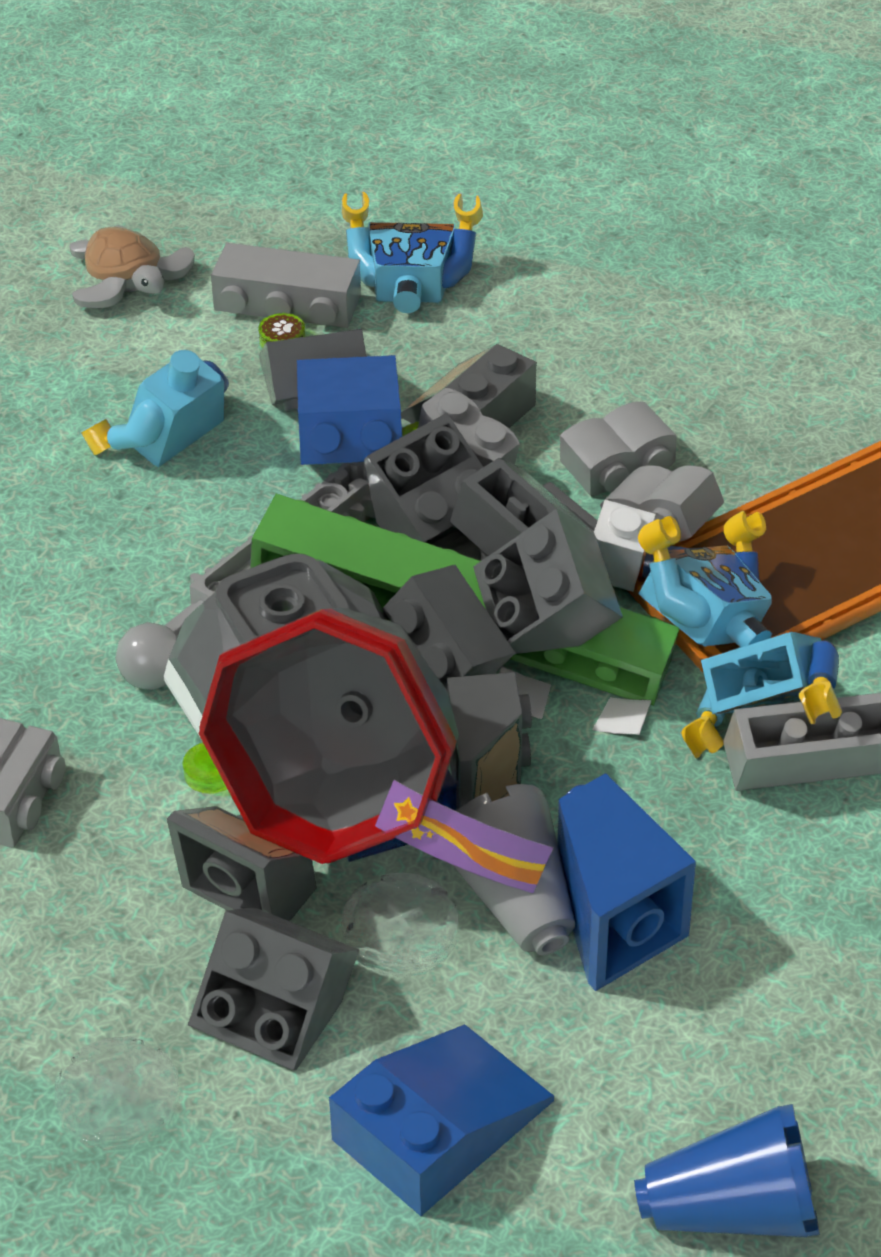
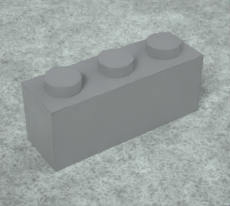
M226 242L211 274L215 311L274 318L276 315H286L298 319V322L348 328L361 297L359 259Z
M881 693L839 697L837 699L842 709L841 715L833 719L830 712H825L815 719V724H810L801 702L734 709L723 743L735 791L881 774Z

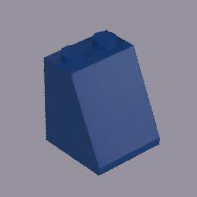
M396 355L297 360L301 465L364 462L368 455L402 437Z
M606 773L585 785L575 786L565 796L561 797L558 804L557 844L575 920L573 933L588 984L597 991L689 936L696 861Z

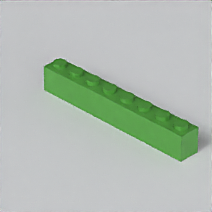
M276 493L252 537L250 568L286 555L305 554L327 563L370 588L382 608L411 576L456 565L485 607L473 566L481 561L461 555L454 550L443 549L410 538L405 534L395 533L362 522L351 516H343L313 506L303 500H295ZM620 607L623 618L581 646L514 654L510 660L629 700H651L650 705L654 706L672 660L680 629L656 617L645 616Z

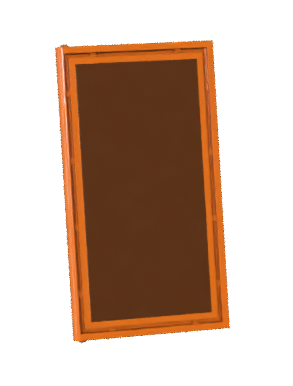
M881 441L709 520L692 537L672 545L690 549L728 545L736 553V546L729 543L725 537V523L741 511H745L746 517L755 512H760L766 522V531L751 543L752 552H758L760 583L772 597V604L761 621L772 633L771 638L789 632H796L824 640L881 612ZM643 559L634 591H627L650 616L675 625L638 594L646 581V578H642ZM681 629L676 641L681 650L702 672L701 660L740 648L736 643L703 646L696 643Z

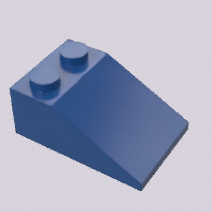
M464 1024L375 1059L329 1097L332 1140L418 1215L422 1216L554 1102V1095Z

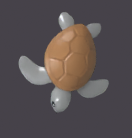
M120 225L101 228L89 240H79L71 243L69 246L72 256L85 259L88 273L102 280L97 285L74 291L72 293L73 300L81 307L105 308L117 304L122 299L124 292L139 290L149 294L161 293L164 287V279L177 280L191 270L195 261V254L190 248L183 247L169 256L161 257L158 247L136 231L126 229Z

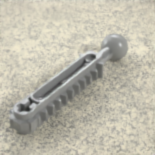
M364 462L343 463L336 472L329 474L327 479L322 483L316 484L313 490L308 494L302 495L300 499L313 506L343 516H351L362 522L376 518ZM253 536L248 537V540L240 547L234 548V551L227 557L221 558L220 562L213 568H207L204 575L197 573L190 575L191 605L165 625L146 622L131 627L118 642L115 660L121 675L129 684L152 691L167 686L164 681L166 665L184 620L216 591L217 585L223 579L250 568Z

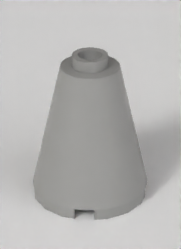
M534 785L506 786L510 796L492 802L488 793H485L460 807L456 812L519 837L554 847L534 893L510 887L455 865L453 866L523 951H536L538 955H548L563 948L569 941L568 935L575 928L566 879L549 804L543 791Z

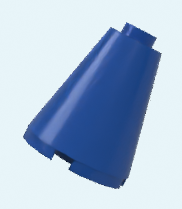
M793 1104L779 1105L651 1161L644 1166L645 1178L634 1180L641 1218L653 1217L657 1230L806 1238L820 1235L816 1210L814 1211L811 1198L812 1188Z

